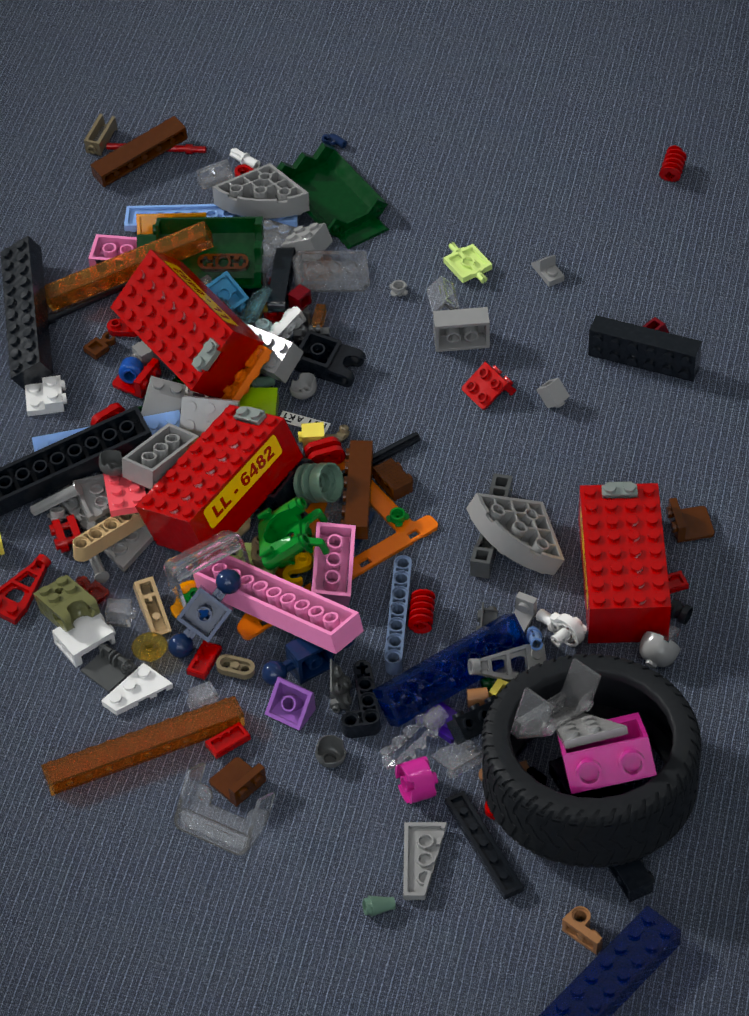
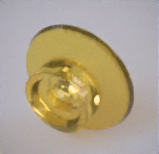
M155 632L144 633L133 641L132 652L138 659L152 662L165 654L168 646L167 641L161 634Z

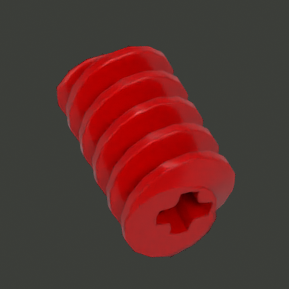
M670 146L666 151L659 172L660 178L665 181L676 182L681 178L687 155L679 146Z
M418 589L410 596L408 627L415 633L424 634L432 630L431 625L433 624L435 593L433 591Z

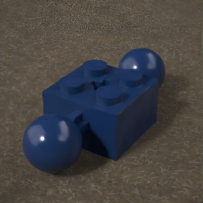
M224 569L219 572L216 577L217 588L213 593L200 585L176 618L187 628L183 633H176L169 639L168 649L174 657L185 658L191 654L194 646L193 638L196 634L206 642L211 640L233 610L232 607L222 600L226 594H233L239 590L241 577L238 572L233 569ZM207 609L210 616L202 618L200 610Z
M302 638L293 639L285 645L287 660L284 662L278 660L267 662L262 668V678L268 685L275 686L277 677L286 679L287 673L290 672L298 683L302 685L329 670L330 659L334 661V656L332 652ZM354 639L353 641H351V642H350L347 646H345L343 649H346V648H349L350 646H352V644L354 643L355 639Z

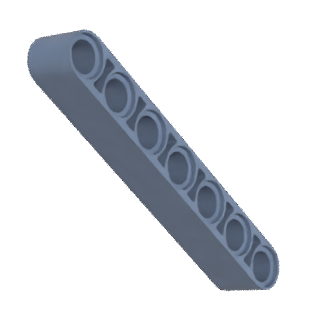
M400 555L394 561L384 654L385 671L389 675H398L403 670L412 583V560L407 555Z

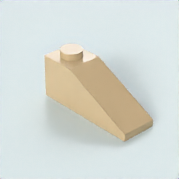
M153 576L134 582L133 589L153 638L172 632Z

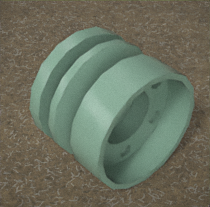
M304 463L298 467L294 475L293 486L295 494L298 498H304L306 503H333L342 495L344 489L343 473L335 463Z

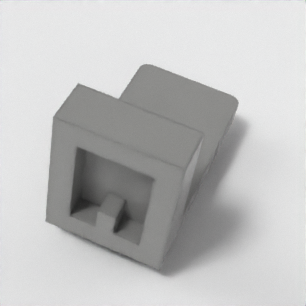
M520 591L516 595L515 611L504 627L503 635L518 641L521 640L537 613V598Z

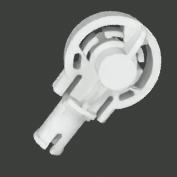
M540 609L537 612L536 620L546 624L548 630L554 633L550 639L556 647H560L562 643L576 647L584 640L587 628L579 618H573L565 613L561 615L557 612L550 614L544 609Z

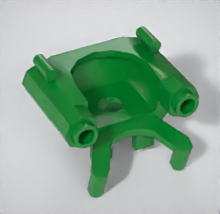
M295 497L273 512L270 508H267L257 515L260 520L258 525L259 556L267 570L271 571L276 567L283 569L289 564L294 565L295 555L304 550L311 554L313 553V546L319 547L324 555L330 553L326 542L321 538H313L312 529L309 528L310 523L317 518L320 522L326 523L328 521L322 509H315L302 519L300 514L305 511L307 503L304 498Z

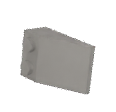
M151 376L141 411L142 416L180 410L186 385Z

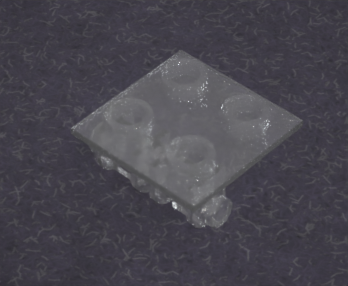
M470 739L459 745L454 741L448 746L440 748L431 757L449 770L447 775L450 779H456L464 774L463 771L466 773L468 768L471 770L482 763V748Z

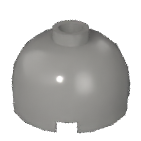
M650 631L644 633L639 645V653L646 661L645 664L653 669L670 666L674 663L681 650L672 640L668 643L664 640V636Z

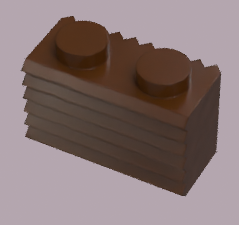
M389 458L372 467L373 478L393 501L412 493L414 483L412 476L409 473L406 474L401 464L395 462L393 458Z

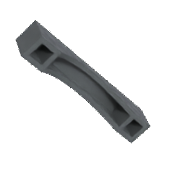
M494 473L489 495L511 497L513 476ZM481 533L471 556L470 576L490 579L497 549Z

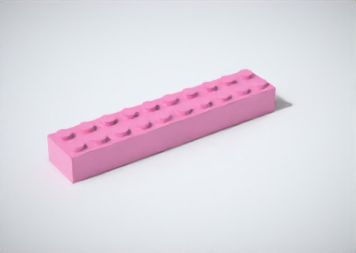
M221 551L211 561H206L192 572L197 589L202 585L213 593L217 588L216 577L219 572L224 569L235 570L241 577V586L237 592L226 594L222 600L223 602L334 654L341 651L364 631L359 612Z

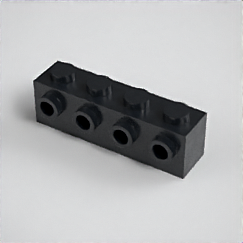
M495 695L485 699V704L482 706L478 702L468 707L469 712L465 714L462 710L452 715L453 720L446 724L457 745L482 733L484 719L489 707L496 698Z

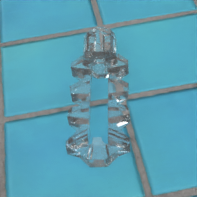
M437 705L436 707L433 706L427 713L417 715L415 717V725L406 726L403 729L404 735L394 737L392 739L393 745L386 746L380 750L382 765L389 770L403 763L405 758L413 760L416 757V748L424 750L427 747V736L435 739L439 736V729L446 723V719L449 717L448 713L440 705ZM426 727L427 731L412 743L404 753H401L397 759L390 757L405 744L406 740L415 735L419 728Z

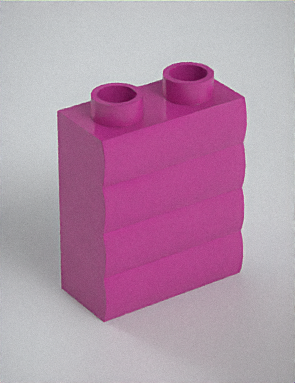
M639 712L606 719L626 725L629 733L627 735L565 749L558 737L571 794L657 775L649 737Z

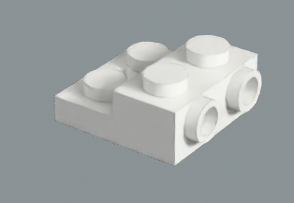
M293 306L284 312L283 318L279 322L277 321L271 326L269 333L288 340L293 335V329H299L307 319L297 306Z
M60 375L43 377L42 383L25 385L28 417L65 412L64 404H67V397L63 391H66L65 380H61Z

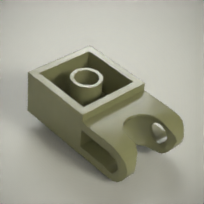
M68 575L57 578L53 583L43 586L33 593L40 612L65 632L75 628L73 622L81 616L94 617L101 613L96 599Z

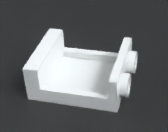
M101 613L94 617L81 616L73 622L75 628L68 632H65L61 627L52 630L54 643L75 667L83 664L81 656L106 641H109L112 645L116 643L114 636L116 632L111 624L107 625Z

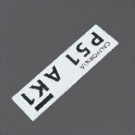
M282 411L280 417L285 418L287 424L301 427V424L324 422L287 411ZM324 422V434L331 423Z

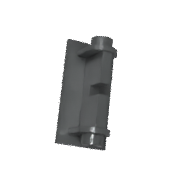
M482 602L481 610H478L477 622H480V626H476V638H480V646H482L483 640L491 643L496 639L497 627L496 625L489 624H497L498 610L494 606L484 608V602Z

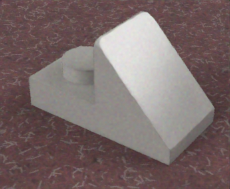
M555 255L547 256L531 263V266L548 287L564 281L563 273L556 266Z

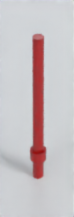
M107 143L106 149L116 150L126 143ZM193 144L176 145L166 152L206 153L207 147L193 146Z

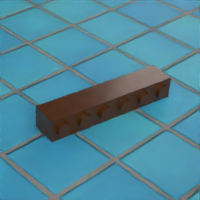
M175 116L165 120L90 164L93 176L103 187L108 186L188 139L186 127Z
M350 440V448H346V459H349V462H345V473H348V476H344V488H347V491H343V502H346V505H342V517H345V520H341V524L356 525L355 539H368L373 441Z

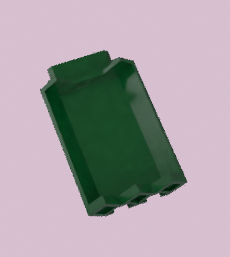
M322 142L313 156L301 152L293 165L282 161L278 165L277 169L309 193L310 210L306 212L318 224L325 223L330 235L337 237L348 249L390 230L379 219L388 203L334 147Z
M263 216L157 218L156 224H153V234L137 235L136 269L149 250L152 249L183 262L207 285L224 272H204L200 270L197 263L200 255L241 253L248 257L250 262L249 268L243 272L228 273L242 289L262 288V267L264 263ZM225 258L219 261V266L221 267L228 265V260ZM205 259L203 265L207 266V263H213L214 267H216L215 259H213L214 262H208V259ZM231 259V267L234 266L233 263H239V266H242L243 263H246L243 259H240V262H234L233 259Z

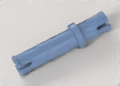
M535 626L529 627L526 634L527 641L533 650H540L543 647L542 633Z

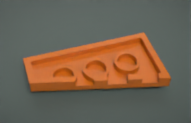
M259 345L245 362L246 368L238 371L234 376L235 382L231 386L227 385L223 390L225 394L221 399L241 400L243 395L248 393L253 380L259 376L262 366L269 361L272 350Z

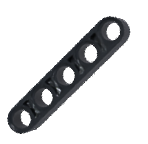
M295 247L276 248L267 298L269 313L285 312L288 309V294L291 291L296 263Z

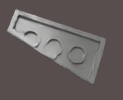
M404 822L403 900L426 899L447 828V822Z

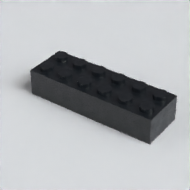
M598 315L595 316L589 329V356L694 382L700 367L702 341Z

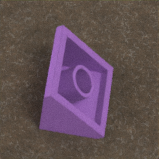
M277 677L265 715L292 728L301 730L316 710L314 692L284 678Z

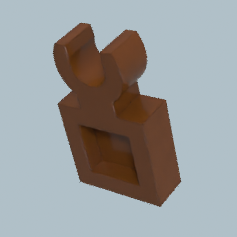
M105 332L101 339L95 337L83 346V350L86 354L97 360L109 351V346H113L116 343L115 336L110 338L109 332Z

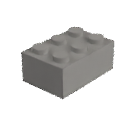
M488 307L433 311L436 352L490 348Z
M184 395L182 396L179 427L201 436L230 404L240 407V400Z

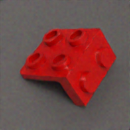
M152 358L133 381L134 384L125 383L118 375L112 382V386L142 399L147 392L150 377L159 378L161 376L159 360Z
M484 362L462 386V391L482 410L487 409L503 390L507 391L511 396L517 390L512 386L514 382L507 376L503 378L500 375L502 371L496 365L492 367L487 362Z

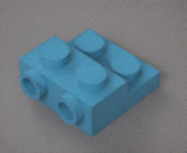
M225 271L206 285L233 312L236 310L241 312L247 307L246 303L249 297L228 271Z

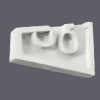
M143 663L101 700L102 705L117 716L137 706L140 701L146 698L152 699L157 696V693L165 689L167 691L172 689L173 683Z

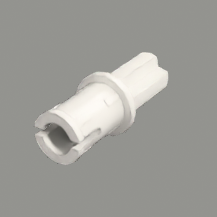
M236 148L231 149L230 157L239 161L241 165L245 164L253 169L260 167V161L251 157L249 153H244Z

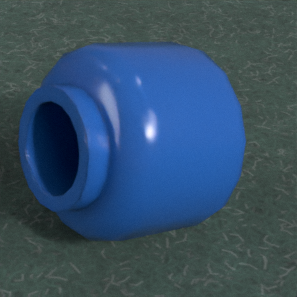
M136 357L125 358L121 362L118 372L120 379L125 383L134 384L133 381L144 369L143 363Z

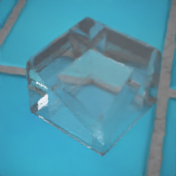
M337 502L327 503L324 512L328 520L327 522L341 524V520H345V517H342V505Z

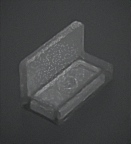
M440 276L427 288L432 313L433 311H440L443 307L449 310L459 309L454 283Z

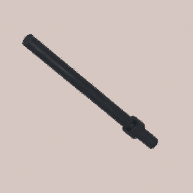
M128 281L56 313H49L48 324L51 325L57 319L121 292Z

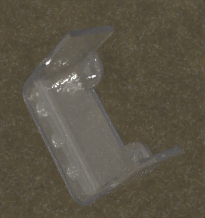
M231 530L221 531L166 561L163 569L169 587L183 608L186 605V601L179 584L181 580L234 552L239 560L250 564L244 541L238 533Z
M574 658L562 691L546 701L526 687L510 733L518 739L552 735L555 730L592 708L594 704L593 698L601 676Z
M201 762L187 769L174 816V824L177 829L235 855L247 853L267 824L275 793L270 792L257 799L255 808L251 809L246 819L211 804L213 792L209 786L201 783L206 763Z

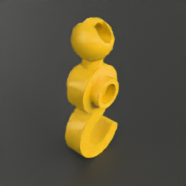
M305 550V552L295 555V564L283 570V579L302 586V577L291 578L290 576L309 571L313 564V553L310 554Z

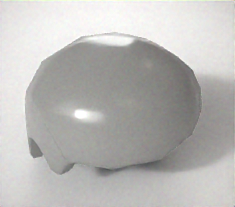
M309 372L300 373L298 380H292L289 390L294 398L304 400L316 393L317 382L314 374Z

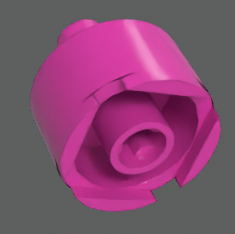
M426 756L396 765L395 776L396 779L400 778L401 782L398 788L406 803H417L437 795L435 784H438V777L435 772H431L429 760Z

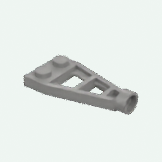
M525 644L483 658H471L467 664L468 672L470 675H480L511 682L519 674L512 671L511 659L519 656L524 657L525 670L527 671L530 667L538 663L543 664V661H546L545 645L543 644V647L537 651L533 650L530 644ZM504 660L505 672H494L492 661Z

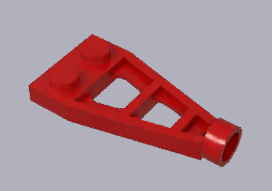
M39 554L29 566L0 587V618L16 625L25 615L34 598L33 593L38 590L47 571L46 569L51 565V561L47 556ZM28 575L35 578L30 587L20 583ZM14 589L24 592L22 600L18 603L6 597Z

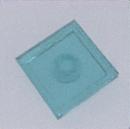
M267 286L252 294L240 318L244 323L250 324L259 319L273 289Z

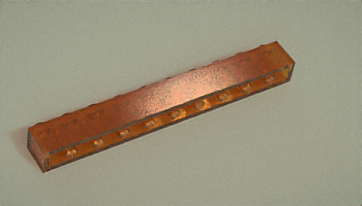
M202 221L46 284V303L52 311H56L128 282L150 249L180 261L213 248L212 232L205 221Z
M235 696L224 698L221 701L204 705L199 709L185 712L174 718L165 719L163 722L146 726L138 731L129 732L124 736L68 754L60 759L51 760L41 765L43 776L52 796L210 739L238 722L245 726L244 714Z

